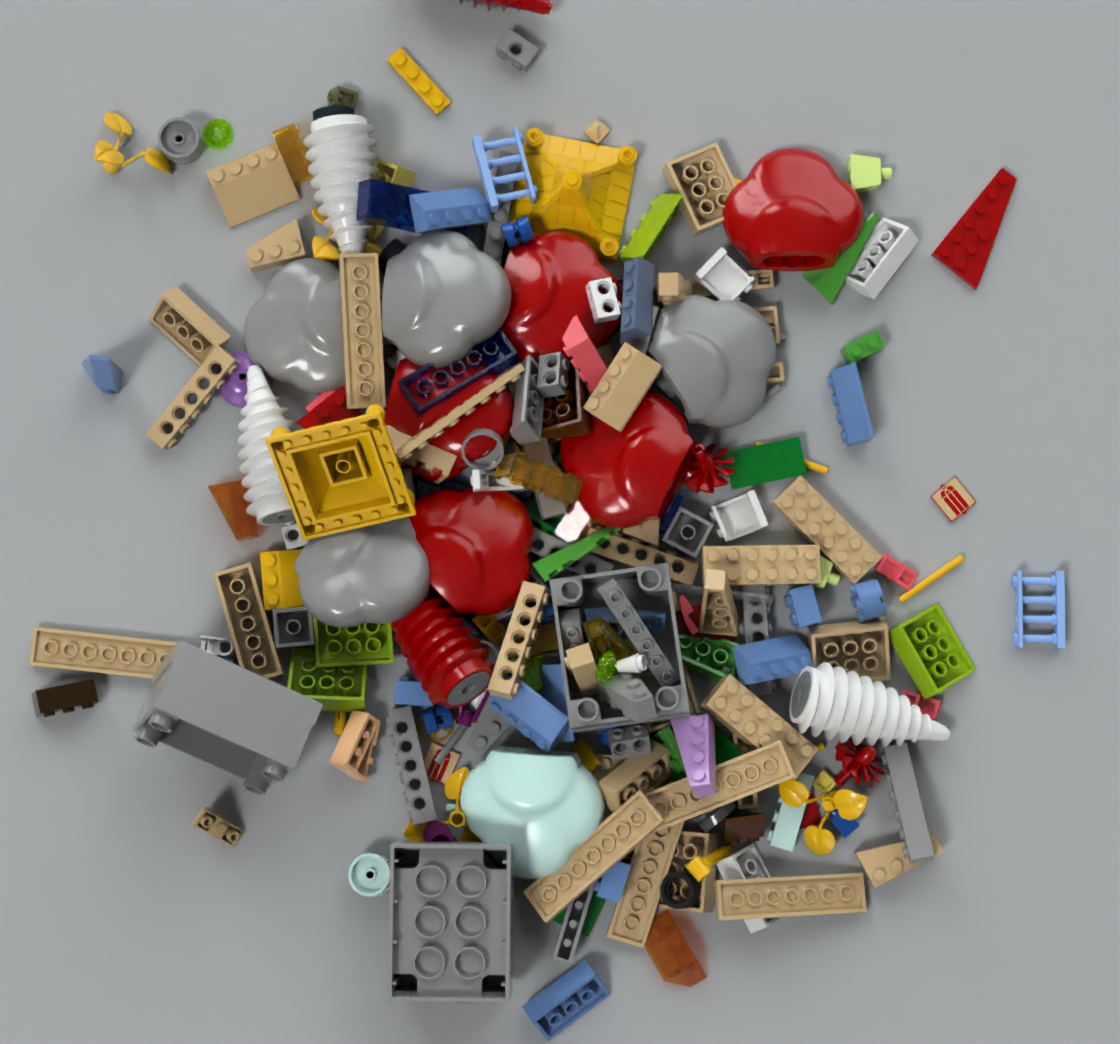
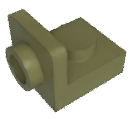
M336 86L328 93V106L345 105L352 107L355 111L359 92Z

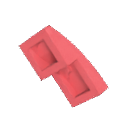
M883 553L882 558L874 567L875 571L907 591L910 590L919 576L886 553Z
M681 595L679 600L682 617L693 636L699 632L688 616L694 612V609L684 595Z
M902 690L901 695L908 697L910 705L916 704L922 714H928L931 719L937 720L942 701L933 698L924 700L921 694Z

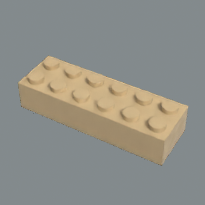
M801 475L771 504L811 545L820 544V554L831 561L833 567L851 585L856 584L882 558Z
M820 544L703 546L701 548L702 587H704L706 569L726 571L730 587L819 585L821 583Z
M250 562L213 573L240 667L267 679L285 675L279 651L275 648V637L268 613L264 610V599L254 564Z
M731 674L724 675L700 705L753 750L781 740L796 776L792 778L793 780H796L819 750Z

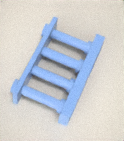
M517 127L513 128V137L486 143L481 140L480 135L473 136L472 139L490 213L498 212L501 202L529 196L532 205L535 204L536 197L538 196L537 187L532 184L522 147L524 138L522 133L518 132ZM514 144L516 146V155L492 160L490 158L486 159L485 153L487 150ZM520 162L522 172L494 177L490 174L492 167ZM525 180L527 189L501 195L495 193L494 187L498 184Z
M1022 571L1014 572V575L1011 577V585L1014 587L1015 633L1012 634V642L1015 644V649L1023 648V642H1049L1054 644V649L1066 648L1064 571H1054L1050 577H1022ZM1022 585H1050V587H1053V594L1050 596H1022ZM1022 604H1050L1053 606V614L1051 616L1023 615ZM1023 623H1051L1053 625V633L1051 635H1023Z

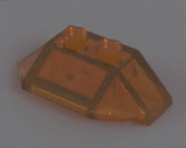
M668 909L654 916L644 947L663 980L692 987L707 978Z

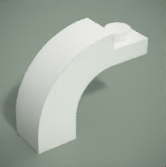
M476 469L472 470L470 477L473 492L530 490L528 470L485 471Z

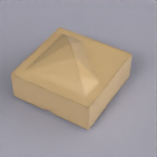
M597 118L584 130V134L597 145L610 133V130Z

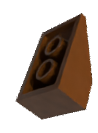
M752 813L725 817L721 821L724 841H728L729 845L739 844L741 839H748V842L760 841L759 837L764 836V814Z

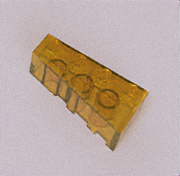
M520 451L503 455L502 461L497 465L493 478L500 480L505 477L510 479V484L516 486L527 485L529 491L536 493L545 492L544 496L565 504L577 503L583 481L577 479L578 476L575 474L560 472V468L544 465V461L536 458L530 459L526 453Z

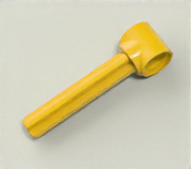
M725 844L705 858L698 855L685 867L700 882L712 871L711 867L733 853V846Z

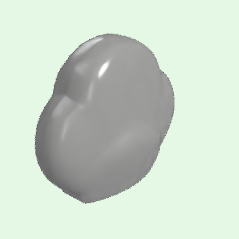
M436 230L417 237L399 254L394 255L387 262L382 295L383 336L395 345L408 360L417 365L429 368H443L460 362L472 351L475 345L492 337L507 318L511 307L512 292L504 269L493 257L479 251L469 238L456 231Z
M300 258L286 263L273 274L264 295L249 310L244 326L243 339L245 349L250 360L255 365H259V368L269 378L280 382L292 383L299 390L313 395H321L323 392L343 387L342 384L345 383L340 272L339 268L332 263L318 258Z
M687 295L685 300L674 301L672 304L662 306L658 310L646 355L663 366L654 382L663 396L671 400L681 410L687 424L700 423L710 427L730 428L747 422L760 409L766 395L767 377L775 363L776 344L773 331L768 322L751 306L736 300L714 301L699 295Z
M409 517L309 539L294 563L299 579L300 596L307 610L322 623L339 628L358 626L363 623L389 624L399 621L424 601L430 589L429 562L425 551L416 540V533Z

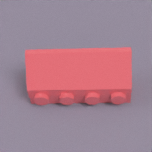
M576 315L571 320L562 338L566 345L563 349L568 358L570 356L573 357L571 362L574 368L581 370L578 373L583 382H588L586 387L592 394L608 367Z

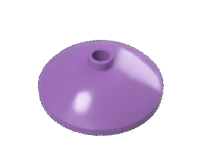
M239 351L231 354L239 361L237 363L238 368L232 375L228 374L224 379L226 381L225 384L218 391L231 405L244 408L247 403L244 400L247 394L248 367L255 364L250 360L246 351ZM221 365L218 368L217 374L222 370ZM242 374L246 375L245 380H240ZM265 375L268 385L271 386L270 389L272 390L274 380Z

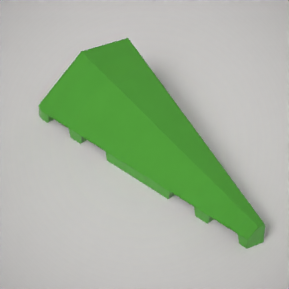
M874 213L864 220L858 239L838 258L834 267L805 271L802 274L803 278L831 305L835 303V297L839 290H842L848 273L852 272L867 238L871 237L874 225L880 220Z
M604 528L532 563V565L546 583L622 529Z

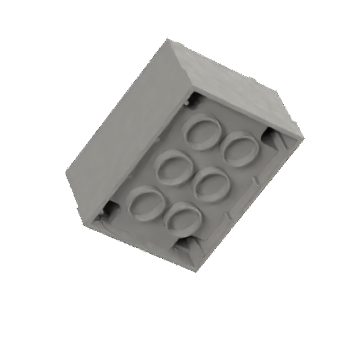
M668 563L550 580L569 725L573 733L667 721L690 716ZM612 578L618 583L635 610L665 612V630L652 635V637L680 678L670 686L661 687L648 667L642 673H637L654 698L657 714L656 718L640 723L623 715L622 710L611 708L610 703L601 702L599 694L583 698L574 676H571L564 660L566 652L560 626V611L579 608L583 626V609L608 607L597 591V588ZM629 641L630 644L624 646V644L613 647V650L610 652L594 654L602 679L622 673L617 671L616 662L638 653L631 641Z
M180 640L158 666L150 684L149 694L133 727V731L136 732L134 739L145 746L153 748L157 746L158 742L244 779L243 787L254 794L265 795L267 789L277 782H283L285 776L295 769L309 732L315 726L323 704Z
M418 841L390 843L388 1001H510L513 991V844ZM486 851H507V857L503 860V864H507V866L495 865Z

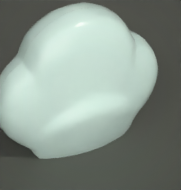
M495 747L486 759L478 763L470 771L464 781L460 795V808L465 816V823L468 828L483 843L513 844V876L527 880L549 876L562 869L572 857L575 848L586 842L601 824L605 806L598 781L582 764L576 752L552 749L547 753L544 749L530 747ZM486 851L495 865L507 866V864H503L504 858L507 857V851Z

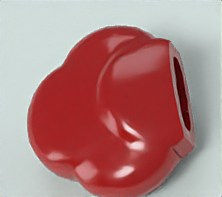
M797 148L779 149L760 158L752 167L747 178L731 190L725 200V207L722 211V217H724L723 227L730 242L748 258V261L754 268L773 271H812L834 267L838 258L856 242L864 222V209L857 192L847 182L837 176L831 164L824 157L812 151Z
M551 231L539 234L534 237V240L512 247L504 267L511 285V307L506 320L496 332L512 357L522 363L527 355H531L538 365L539 356L561 352L568 360L573 359L572 356L568 358L563 349L566 345L562 338L571 320L576 315L597 350L613 337L621 324V314L617 320L595 324L585 287L589 281L611 277L612 283L616 284L617 301H620L621 306L622 291L614 275L600 264L596 252L588 242L573 233ZM598 288L601 294H607L605 289ZM603 306L605 312H611L608 306Z
M475 348L460 362L443 368L423 367L407 358L402 359L398 364L392 382L385 412V425L392 426L397 431L413 437L422 430L433 426L434 422L443 416H447L451 410L460 404H464L463 402L474 394H478L480 390L491 382L493 383L498 376L492 373L485 357ZM507 385L499 393L494 391L490 394L491 399L484 404L480 402L474 406L475 410L467 416L465 413L459 416L460 421L448 428L444 427L443 430L445 432L436 438L427 439L428 444L457 456L448 477L444 480L459 475L469 467L462 458L461 448L464 439L470 432L480 428L493 430L501 437L505 445L511 438L510 428L513 422L514 400ZM486 435L471 438L466 443L464 449L466 458L475 461L489 455L496 447L497 441ZM420 461L417 462L415 467L403 463L405 467H411L412 474L425 480L437 481L442 474V471L436 468L433 469V475L425 469H419L422 464Z
M647 391L622 432L589 412L591 433L573 438H561L560 458L563 469L575 485L577 499L582 509L596 523L617 529L631 528L648 520L662 519L674 499L694 455L692 449H695V443L689 435L688 425L681 410L665 396Z
M473 487L464 490L439 489L420 497L414 504L416 515L409 516L416 533V540L425 551L429 562V591L432 592L433 596L436 599L443 600L444 606L453 609L454 615L458 618L467 617L468 615H495L515 605L523 581L529 582L531 575L529 554L533 545L534 530L532 520L524 504L508 491L473 492Z

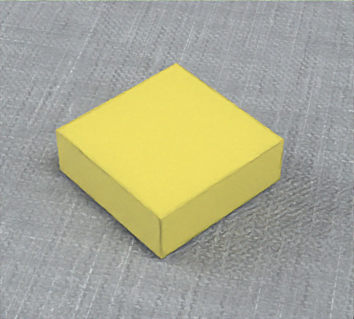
M824 769L813 779L812 786L818 792L825 795L836 785L834 778Z

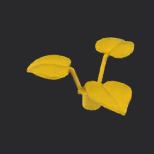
M107 112L104 115L105 124L112 131L119 133V139L115 147L107 141L99 140L94 149L95 162H104V169L111 174H115L120 167L125 168L127 164L141 156H145L144 159L148 164L172 174V168L167 157L154 148H147L146 152L143 151L124 162L123 154L117 150L123 136H131L132 127L125 118L118 114Z
M314 206L312 209L313 217L323 224L328 217L320 215L317 211L319 206ZM329 230L327 239L321 236L313 238L312 250L314 258L330 263L334 259H339V254L341 253L335 246L329 243L333 230ZM366 237V240L369 242L365 243L364 253H378L379 258L383 251L382 248L373 239Z
M463 767L453 772L445 783V795L449 799H456V811L450 813L448 820L441 822L444 824L450 823L454 827L462 826L466 831L461 835V842H482L466 826L465 816L460 812L459 801L462 786L470 773L467 767ZM409 821L403 833L404 837L410 841L424 842L423 832L426 825L430 822L415 826L414 822Z
M790 779L779 783L780 797L790 807L799 808L803 802L808 804L822 799V807L826 810V813L819 827L809 825L804 832V839L808 848L821 856L831 852L835 846V837L828 829H822L830 812L838 809V813L843 819L854 820L862 814L868 800V796L860 795L847 789L831 790L827 795L822 794L819 797L807 800L810 796V791L800 781Z

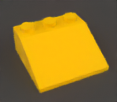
M302 549L260 552L265 611L305 607L300 596L299 579L294 568V563Z

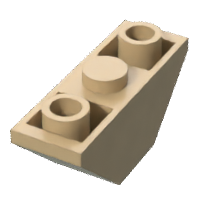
M203 807L192 822V825L232 847L235 846L244 833V830L208 807Z

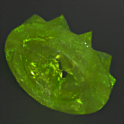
M216 118L215 120L208 121L206 126H204L202 135L208 146L220 149L226 147L231 142L233 130L225 120ZM213 128L217 129L218 131L222 130L220 132L222 139H220L218 136H212L215 134Z
M608 651L604 653L597 664L595 671L596 679L601 683L607 682L615 672L617 661L613 652Z

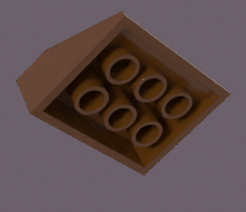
M571 359L569 360L570 369L567 374L569 384L566 386V394L544 398L541 438H573L591 433L590 414L583 408L589 399L588 388L586 387L588 382L582 381L578 373L581 370L574 368Z

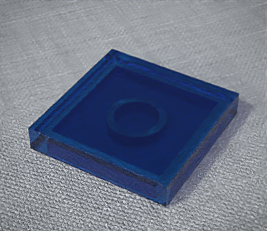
M676 495L659 528V532L665 535L684 496Z

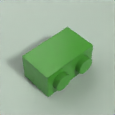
M876 330L842 347L840 352L847 365L854 362L857 364L883 351L885 345Z

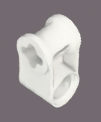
M200 635V639H202L200 649L216 656L231 657L236 653L232 640ZM225 643L231 645V649L227 653H224L222 650Z

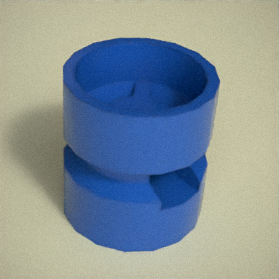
M527 216L516 219V223L510 221L501 224L509 248L519 245L520 241L526 243L535 239Z
M438 705L435 710L432 707L421 710L428 734L438 732L439 728L445 730L454 727L450 710L444 705ZM442 715L443 720L438 722L436 716Z

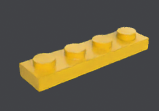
M402 48L387 59V62L436 116L451 105L449 99Z

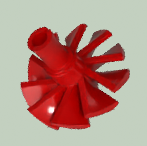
M713 443L706 448L702 444L695 445V449H692L694 455L682 480L684 485L697 494L699 491L714 493V487L728 485L729 482L718 474L722 473L726 477H730L736 471L735 468H720L724 464H734L732 455L724 460H718L720 456L729 452L727 448H719L716 455L711 457L716 444Z
M849 738L844 743L839 742L835 746L837 750L835 759L836 761H842L843 770L834 777V782L839 787H843L851 778H854L856 783L861 785L859 774L870 788L874 786L869 777L877 783L881 782L875 772L883 776L885 772L872 764L882 763V760L875 756L876 748L874 746L854 745L852 738Z

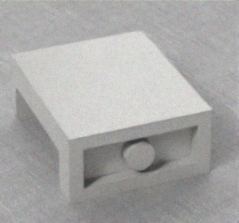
M721 247L695 274L694 278L718 301H740L741 298L739 296L743 292L748 293L754 287L753 282L755 278L753 276L750 277L726 255L727 251Z
M755 490L710 508V519L712 523L716 522L718 527L716 530L717 536L720 541L723 540L724 544L768 526Z

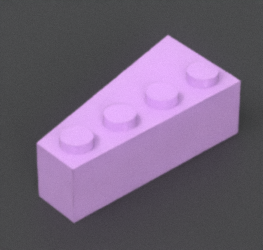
M708 714L670 719L691 789L697 797L716 795L715 724Z

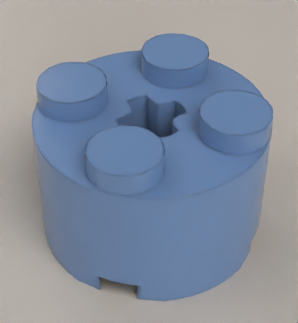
M875 578L849 586L852 595L850 597L853 608L857 607L858 611L856 614L859 622L868 621L887 614L886 604L882 600L883 593Z

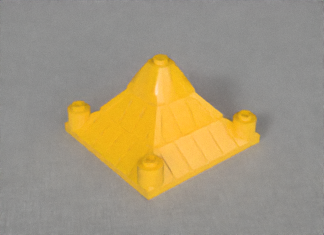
M538 128L527 130L523 150L532 184L536 185L538 196L536 197L535 204L532 205L529 196L514 199L509 222L516 223V219L527 216L534 237L551 231L573 233L588 242L599 259L616 262L638 152L630 146L618 149L543 134ZM524 179L517 180L515 191L527 189Z
M380 405L369 406L366 409L365 415L291 433L286 428L277 427L272 430L269 437H266V445L303 541L416 515V508L414 506L415 495L408 489L384 422L385 410Z

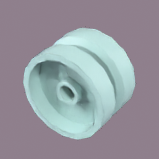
M373 853L362 854L354 859L348 872L349 883L353 890L360 895L368 897H378L389 892L390 860L383 855ZM370 873H374L373 878L369 876Z

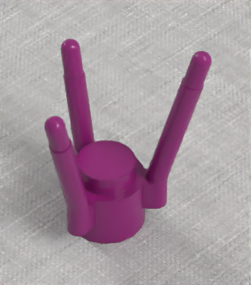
M489 691L484 695L474 715H472V711L464 709L465 705L459 707L456 724L471 727L472 722L476 723L478 715L490 694Z

